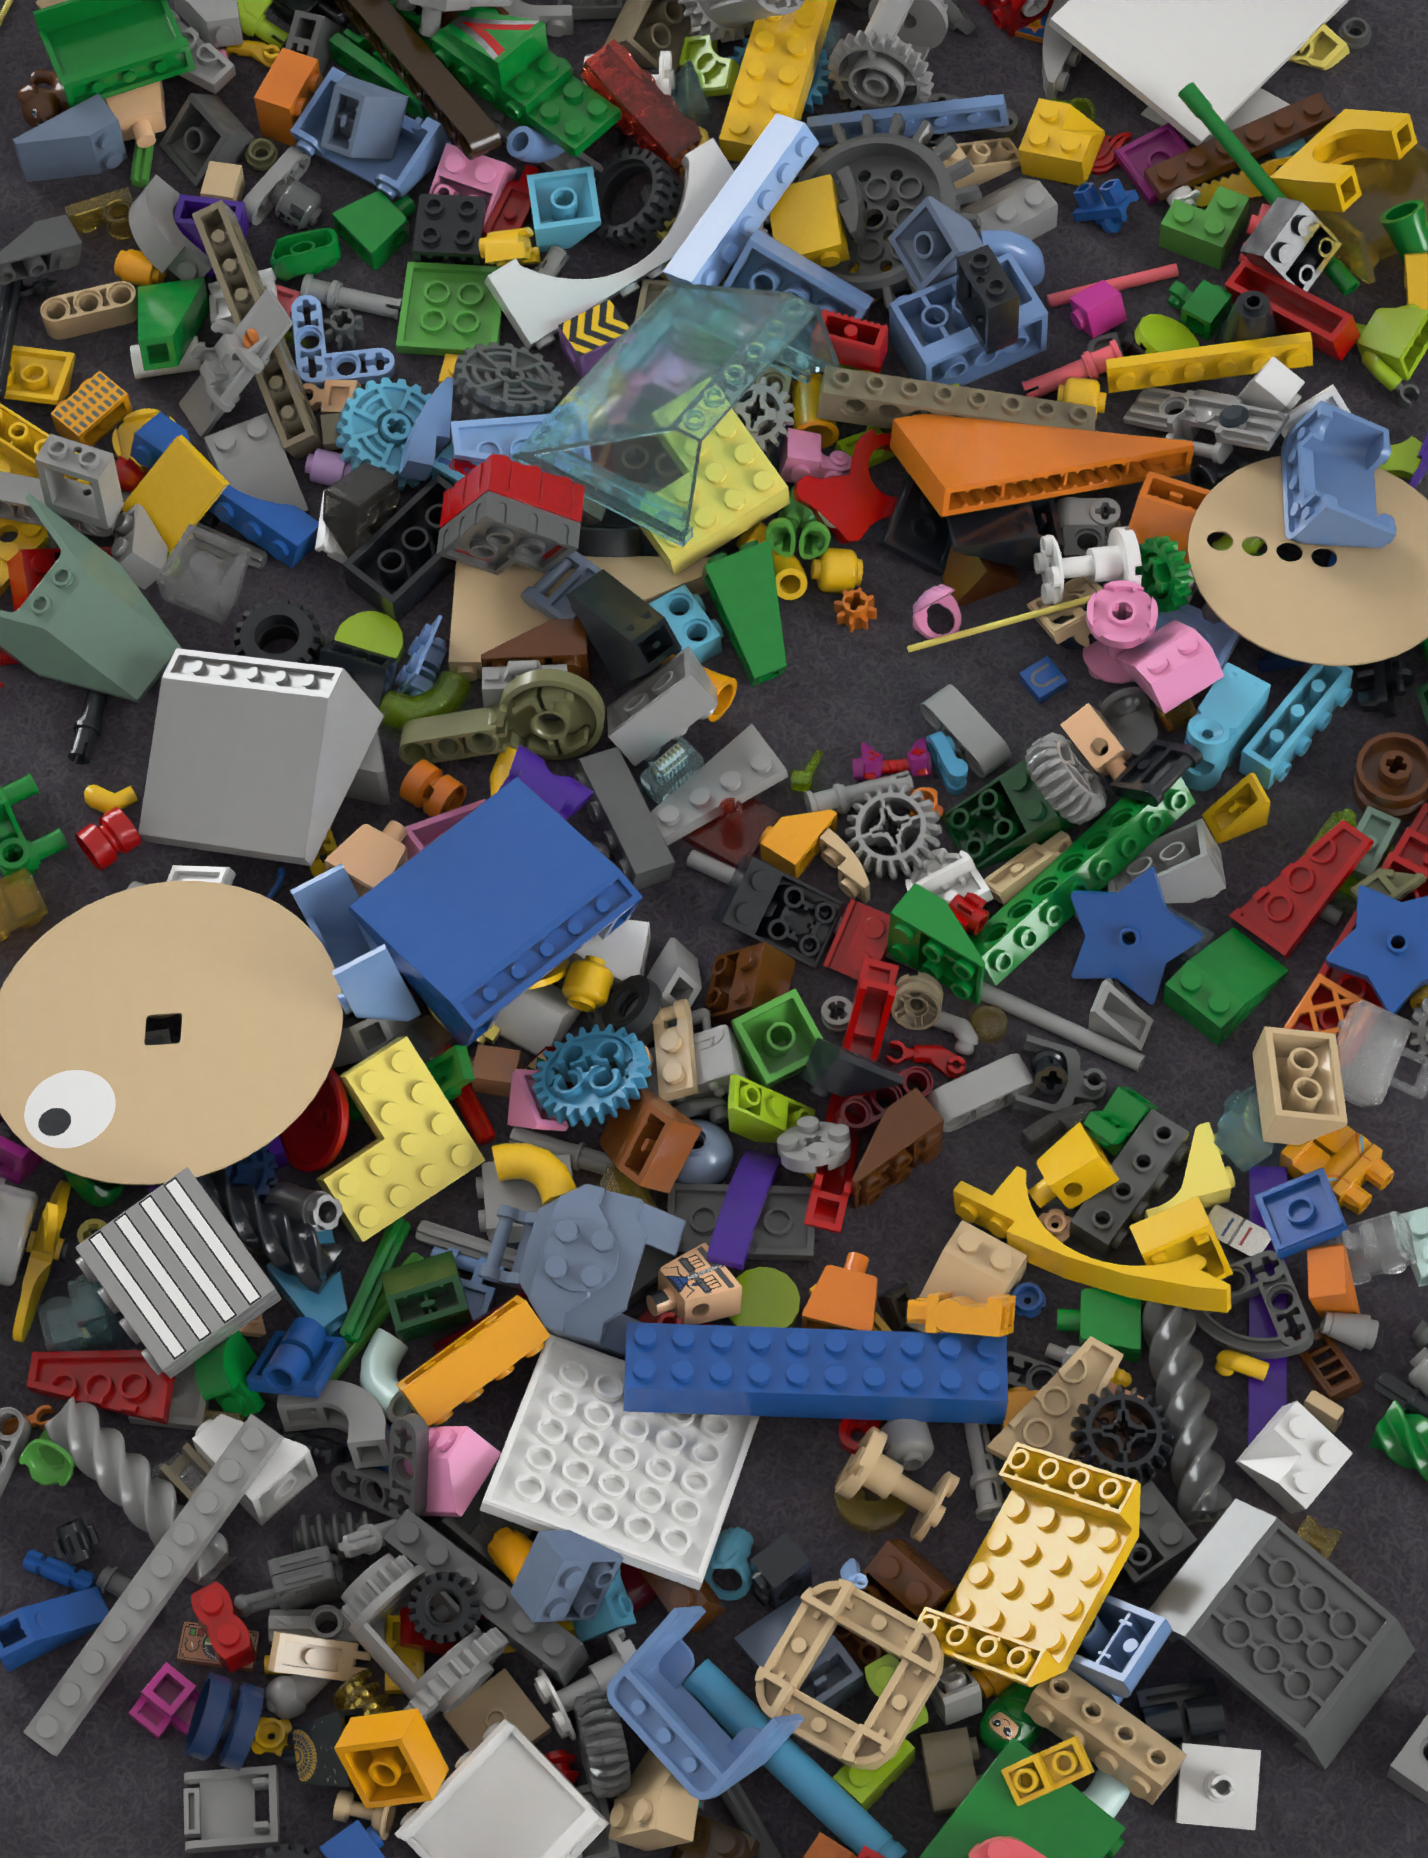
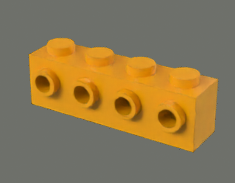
M516 1295L398 1382L396 1387L415 1414L421 1416L428 1427L432 1424L438 1426L453 1415L452 1409L463 1401L469 1403L478 1398L484 1392L483 1386L494 1378L495 1380H501L509 1375L515 1368L513 1364L524 1356L530 1358L540 1352L545 1346L544 1341L551 1336L527 1301Z

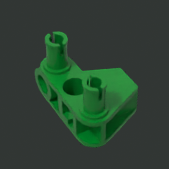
M30 773L8 785L0 786V873L7 885L10 883L22 884L33 877L35 871L40 869L41 860L69 848L60 828L32 842L29 839H25L11 806L35 794H40Z

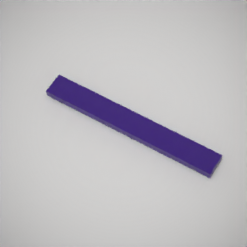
M1249 1167V1221L1266 1230L1267 1228L1254 1195L1287 1182V1167ZM1271 1240L1264 1251H1275ZM1272 1263L1264 1265L1268 1276L1276 1274ZM1248 1270L1253 1284L1256 1283L1257 1279L1253 1270ZM1283 1293L1276 1296L1273 1300V1307L1279 1310L1287 1309V1294ZM1262 1294L1249 1298L1248 1336L1256 1338L1278 1337ZM1287 1357L1259 1359L1269 1363L1264 1381L1248 1376V1446L1282 1406L1287 1405Z

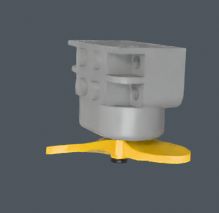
M0 1176L1 1285L11 1286L15 1282L25 1249L26 1252L31 1253L22 1283L21 1297L13 1327V1340L24 1342L31 1328L41 1293L47 1282L53 1259L59 1260V1257H61L60 1261L64 1262L70 1240H66L63 1243L64 1239L59 1238L67 1211V1201L71 1185L67 1181H59L50 1202L46 1203L45 1209L41 1214L36 1232L32 1231L31 1227L38 1205V1195L29 1190L6 1185V1179Z

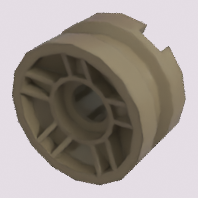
M921 972L914 976H910L908 973L900 977L895 983L897 990L891 1008L892 1017L898 1024L907 1029L923 1030L933 1026L939 1020L944 996L942 985L936 978Z

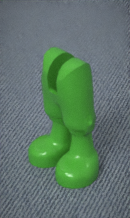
M794 484L789 492L790 504L783 507V510L778 514L779 518L772 520L768 524L766 540H769L773 551L783 557H791L796 547L797 532L803 527L799 540V553L803 559L810 560L822 555L826 551L831 535L829 529L816 520L809 508L794 499L792 494L796 485Z

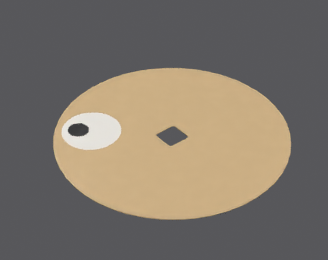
M169 881L130 888L95 901L66 917L47 931L28 949L3 983L0 990V1114L12 1132L28 1148L44 1160L65 1171L105 1183L123 1185L164 1184L186 1167L190 1169L195 1178L228 1167L258 1151L284 1132L303 1113L326 1080L336 1057L343 1024V1007L336 996L341 993V988L332 973L335 970L333 962L321 941L295 914L279 903L241 887L206 881ZM170 1014L182 1015L181 1040L179 1043L145 1045L147 1017Z

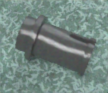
M106 1566L99 1575L96 1586L101 1588L100 1592L102 1594L110 1593L119 1598L132 1579L120 1573L118 1566L114 1568Z

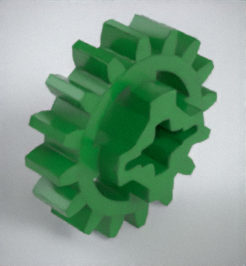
M1169 536L1145 539V543L1139 544L1142 566L1135 567V573L1142 575L1141 586L1151 599L1152 596L1155 599L1158 613L1181 609L1180 606L1188 603L1186 596L1192 595V590L1188 587V583L1193 582V577L1188 575L1187 571L1192 566L1191 563H1185L1184 561L1186 552L1185 550L1178 551V541L1170 542Z

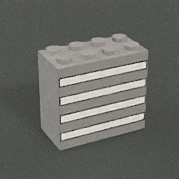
M188 1167L75 1247L81 1257L75 1260L93 1284L97 1281L101 1283L103 1287L97 1290V1292L114 1314L121 1311L124 1318L119 1323L136 1345L141 1341L143 1342L146 1349L141 1351V1354L157 1375L165 1372L170 1379L282 1299Z

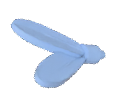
M850 1558L840 1570L841 1578L852 1582L858 1589H863L867 1586L868 1579L866 1575L860 1573L858 1561Z

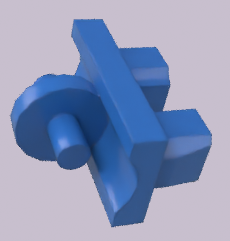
M1119 178L1104 182L1099 188L1101 194H1098L1093 182L1082 183L1074 192L1079 205L1072 213L1075 222L1095 220L1096 224L1101 225L1106 233H1117L1120 231L1123 222L1127 221V206L1129 203L1136 202L1139 199L1136 190L1125 191Z

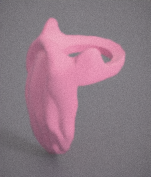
M943 584L926 590L913 605L912 628L929 640L958 632L962 624V615L957 601L951 595L955 590ZM937 603L948 609L953 614L954 626L951 631L943 635L933 632L927 623V609Z

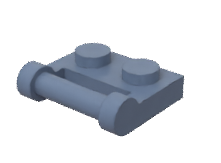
M575 550L551 568L533 587H527L521 593V598L529 607L538 609L550 619L578 618L573 612L566 594L602 569ZM570 569H576L549 598L544 596Z

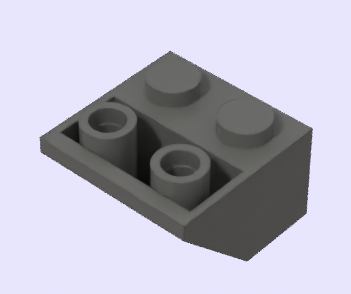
M1152 1480L1141 1487L1139 1538L1122 1567L1134 1585L1165 1576L1184 1563L1197 1547L1198 1540Z

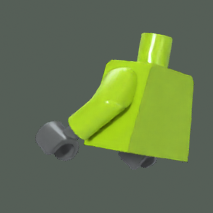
M1408 304L1397 308H1379L1374 312L1367 325L1356 323L1361 336L1355 344H1357L1361 354L1363 365L1390 392L1395 390L1398 393L1397 403L1401 408L1410 409L1412 403L1404 395H1410L1417 401L1419 389L1414 384L1404 385L1401 381H1408L1428 349V310L1421 309L1415 304Z

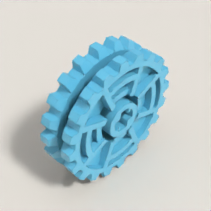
M384 377L381 379L380 384L370 380L365 384V390L360 387L354 390L353 398L348 397L339 415L340 421L336 424L335 432L341 435L337 437L335 442L336 447L343 448L344 450L340 457L343 462H350L352 464L350 471L354 475L358 473L363 474V481L368 484L373 481L378 482L380 489L386 490L388 485H394L396 491L403 490L405 484H409L412 488L417 487L420 480L399 476L401 456L407 437L432 394H422L421 386L417 384L412 387L407 386L405 379L399 378L397 383H392L389 377ZM435 453V460L440 455L439 453ZM432 471L430 472V474H429V476L427 477L426 481L431 477Z

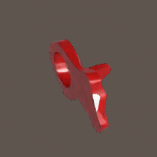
M874 428L863 434L855 445L851 459L850 474L824 479L806 475L796 482L792 493L794 499L809 508L816 520L824 524L841 544L859 541L873 523L890 517L897 497L885 495L878 490L872 482L868 470L869 459L874 450L883 449L893 453L890 448L891 433L876 435Z

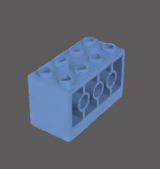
M1011 252L995 257L1020 296L1018 342L987 355L956 305L957 275L913 294L902 295L895 299L894 302L889 303V341L912 379L949 385L958 383L960 386H963L1047 349L1048 311ZM977 318V322L983 321V319Z

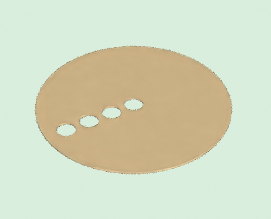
M1281 456L1254 462L1224 478L1208 493L1198 507L1188 537L1189 563L1192 566L1193 579L1208 606L1227 626L1246 640L1276 655L1300 662L1326 666L1364 665L1398 656L1428 638V500L1400 478L1377 468L1374 471L1377 517L1383 513L1391 515L1395 520L1397 528L1396 536L1390 544L1382 548L1299 544L1288 539L1285 535ZM1214 532H1222L1231 537L1233 545L1227 550H1216L1210 547L1207 537ZM1248 538H1259L1266 543L1267 551L1261 556H1252L1243 550L1242 543ZM1291 543L1301 549L1302 557L1297 561L1288 562L1281 559L1276 550L1281 544ZM1317 549H1328L1336 555L1337 562L1331 567H1321L1313 562L1311 555Z

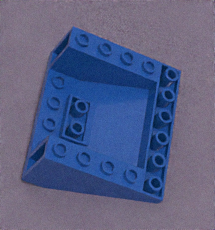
M516 777L351 904L348 910L378 947L385 944L402 976L460 1045L468 1047L492 1028L501 1010L592 938L599 935L603 940L629 920L641 901L642 895L615 864Z

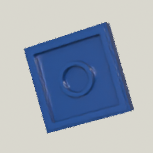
M1323 1167L1254 1195L1279 1260L1350 1232Z

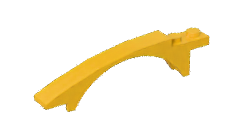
M1016 1166L993 1195L963 1181H960L953 1190L955 1214L959 1215L960 1218L989 1230L998 1238H1006L1009 1246L1027 1255L1028 1263L1065 1279L1128 1298L1188 1309L1228 1313L1231 1309L1230 1284L1202 1271L1201 1269L1206 1264V1258L1198 1254L1164 1264L1130 1266L1096 1260L1064 1245L1043 1226L1036 1216L1028 1197L1026 1170Z

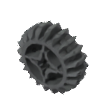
M593 1691L576 1697L573 1705V1715L579 1751L590 1792L597 1799L603 1797L608 1799L617 1797L621 1793H626L631 1785V1773L620 1715L609 1703L607 1691Z

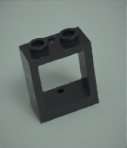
M987 244L957 257L956 305L985 353L989 355L1017 343L1020 296L989 245ZM977 318H981L983 321L977 322Z

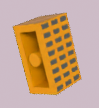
M99 371L92 378L83 381L79 389L68 399L59 402L54 411L51 412L55 429L61 436L92 447L120 423L126 415L131 413L132 407L128 393Z

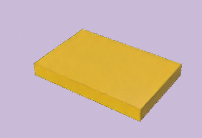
M180 435L173 440L126 499L122 511L127 513L137 503L143 506L167 545V556L176 551L230 483L183 435Z

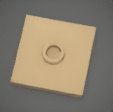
M505 1668L481 1685L454 1710L446 1715L442 1714L445 1721L468 1751H474L484 1741L482 1739L483 1734L490 1726L496 1722L501 1723L504 1719L515 1724L533 1744L552 1732L549 1724Z

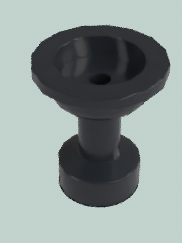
M1235 454L1226 459V467L1217 471L1198 464L1192 467L1191 470L1192 484L1212 490L1224 478L1247 466L1248 463L1241 454Z

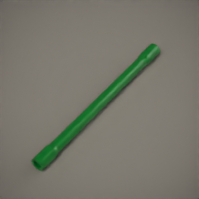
M1192 82L1186 85L1178 94L1180 99L1194 116L1202 121L1272 206L1278 197L1287 198L1213 109L1212 104L1195 83ZM1333 255L1324 268L1325 274L1341 294L1347 296L1356 290L1360 283L1344 263Z

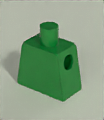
M376 191L332 213L336 233L373 271H376L410 239L411 235L407 218L415 213L417 208L408 195L392 203L382 192Z
M1095 1287L1083 1289L1080 1293V1309H1057V1331L1079 1332V1346H1082L1092 1336L1124 1354L1122 1360L1139 1362L1141 1350V1300L1128 1298Z

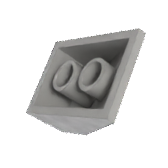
M268 413L204 437L212 466L230 483L231 487L257 499L277 504L295 505L305 513H309L285 450Z
M1203 818L1155 839L1108 883V892H1118L1147 869L1154 867L1165 903H1194L1203 898L1214 897L1226 888L1221 850Z

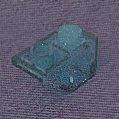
M1254 1084L1243 1092L1240 1090L1233 1092L1224 1103L1225 1110L1217 1124L1219 1128L1214 1140V1144L1243 1172H1246L1270 1156L1274 1143L1263 1142L1257 1088Z

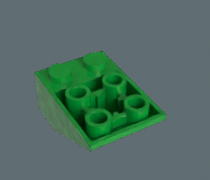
M914 883L890 913L887 952L896 961L902 964L907 963L921 973H926L936 978L940 984L949 988L958 998L969 1000L978 1005L981 1001L985 971L983 958L947 902Z

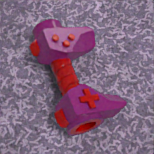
M920 738L912 745L911 750L907 752L906 759L883 760V754L876 752L873 746L865 742L861 743V757L852 759L854 780L868 781L880 778L882 774L900 773L906 770L915 777L932 776L930 752H927L926 740L924 738Z

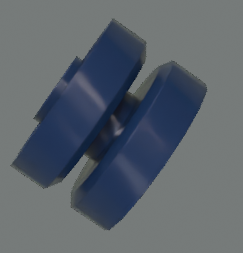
M210 1672L200 1691L191 1718L185 1743V1755L206 1761L217 1746L216 1759L218 1764L239 1771L248 1755L258 1728L264 1700V1688L243 1682L236 1689L232 1697L233 1685L231 1679Z

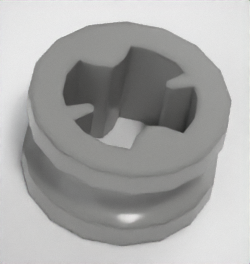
M842 996L828 998L821 1008L823 1025L833 1032L845 1031L852 1003ZM838 1008L844 1009V1019H840L839 1016L838 1020L831 1019L832 1009H835L836 1012Z

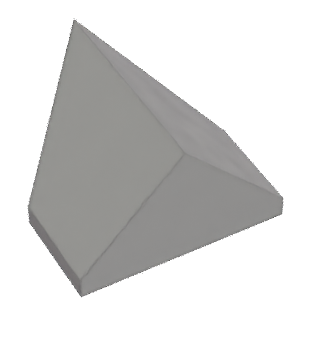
M1108 977L1102 981L1090 1010L1088 1030L1130 1049L1142 1051L1154 1020L1135 1004L1117 978Z

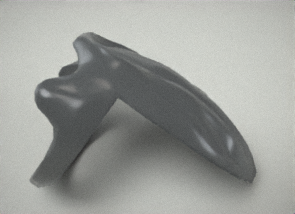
M1129 687L1114 692L1103 702L1100 700L1099 707L1104 718L1110 723V726L1130 753L1138 756L1153 740H1157L1158 729L1154 721V713L1149 706L1150 697L1140 687Z

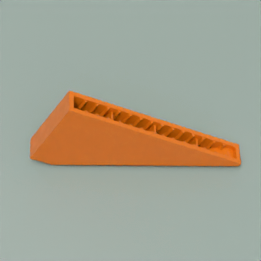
M925 413L893 419L890 440L891 450L941 517L1143 482L1148 471L1167 477L1190 473L1195 446L1192 441Z

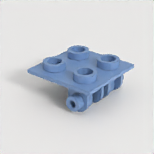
M439 615L432 625L426 623L420 635L416 636L412 641L407 653L411 658L407 666L403 665L395 681L396 684L400 685L395 698L399 699L404 692L410 694L409 698L416 703H422L423 699L428 698L433 681L436 679L435 673L439 672L440 665L447 653L446 641L438 637L434 638L443 616Z

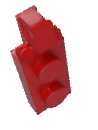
M526 165L519 181L512 179L511 182H507L483 229L482 238H485L489 232L525 227L532 213L527 175L538 174V168Z

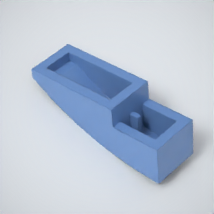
M447 377L435 389L417 417L407 437L401 456L400 477L426 481L435 464V453L441 454L450 439L454 378Z

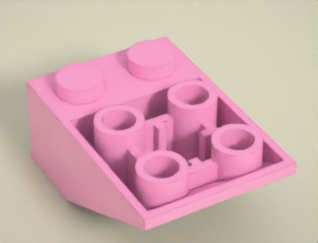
M446 143L429 194L485 197L484 229L507 182H511L514 179L517 169L505 162L484 155L469 160L457 146Z

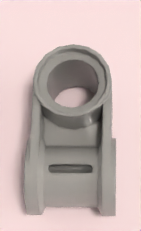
M1064 497L1056 502L1062 532L1063 525H1105L1107 527L1105 538H1109L1110 531L1114 527H1121L1119 521L1121 515L1120 505L1111 498ZM1104 507H1107V513H1104Z

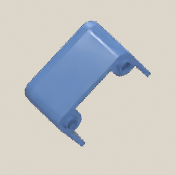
M342 863L290 890L310 929L321 941L333 962L335 970L332 973L342 990V993L336 996L346 1015L354 1012L356 1018L410 1021L421 1015L385 944L378 947L349 912V906L360 897Z
M702 1606L674 1608L611 1679L607 1688V1697L616 1712L688 1793L696 1799L706 1800L719 1796L764 1765L805 1719L800 1714L773 1717L763 1729L757 1727L745 1728L731 1739L682 1685L693 1672L695 1665L694 1655L682 1638L706 1612Z

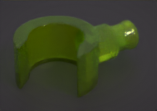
M1056 97L1052 99V101L1071 104L1077 110L1085 111L1089 115L1090 120L1094 122L1095 106L1089 99L1077 97L1069 102L1066 100L1061 101Z

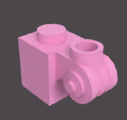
M792 428L787 429L789 436L784 438L779 455V475L785 482L796 484L798 480L806 475L824 479L834 476H845L850 473L852 459L850 455L843 451H833L830 457L824 455L821 452V434Z

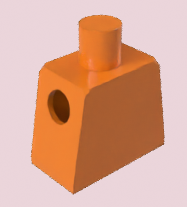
M850 1252L847 1255L844 1268L834 1265H827L803 1310L802 1328L874 1331L878 1278L865 1274L869 1263L867 1256Z

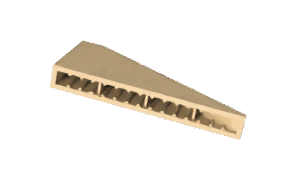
M584 556L600 569L607 571L648 604L684 584L692 595L695 593L700 595L709 591L702 572L704 565L708 564L707 560L711 557H704L673 576L661 557ZM456 561L448 659L451 678H457L464 682L482 679L481 654L551 620L538 609L529 607L521 598V593L527 587H533L546 573L513 563L511 566L506 567L502 573L495 575ZM570 569L544 596L549 598L576 569Z

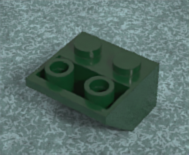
M452 1250L381 1272L387 1303L395 1330L401 1342L405 1343L473 1321Z

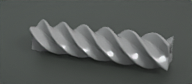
M74 1396L71 1397L62 1410L45 1424L44 1427L49 1438L72 1456L79 1470L97 1481L99 1488L108 1499L122 1506L128 1519L136 1527L147 1532L156 1547L185 1507V1504H177L176 1491L171 1482L164 1479L151 1478L150 1464L145 1456L125 1451L124 1437L119 1430L100 1427L99 1413L94 1405L87 1402L75 1403ZM216 1533L186 1575L192 1582L205 1587L212 1584L217 1576L236 1559V1556H228V1544L226 1538L221 1533Z

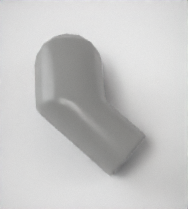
M941 1011L940 1018L934 1024V1027L954 1034L955 1038L958 1039L954 1046L955 1050L964 1055H971L974 1052V1046L978 1045V1036L971 1023L964 1018Z

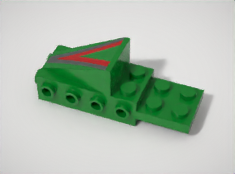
M470 7V10H462L453 21L444 28H440L434 37L431 38L433 53L456 80L520 126H527L531 129L535 128L575 158L622 118L621 109L574 77L573 68L565 58H559L548 50L545 23L540 20L501 15L493 7Z

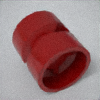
M114 806L99 818L98 826L90 823L74 835L85 856L100 872L118 860V852L129 853L142 843L141 837L134 825L117 806Z

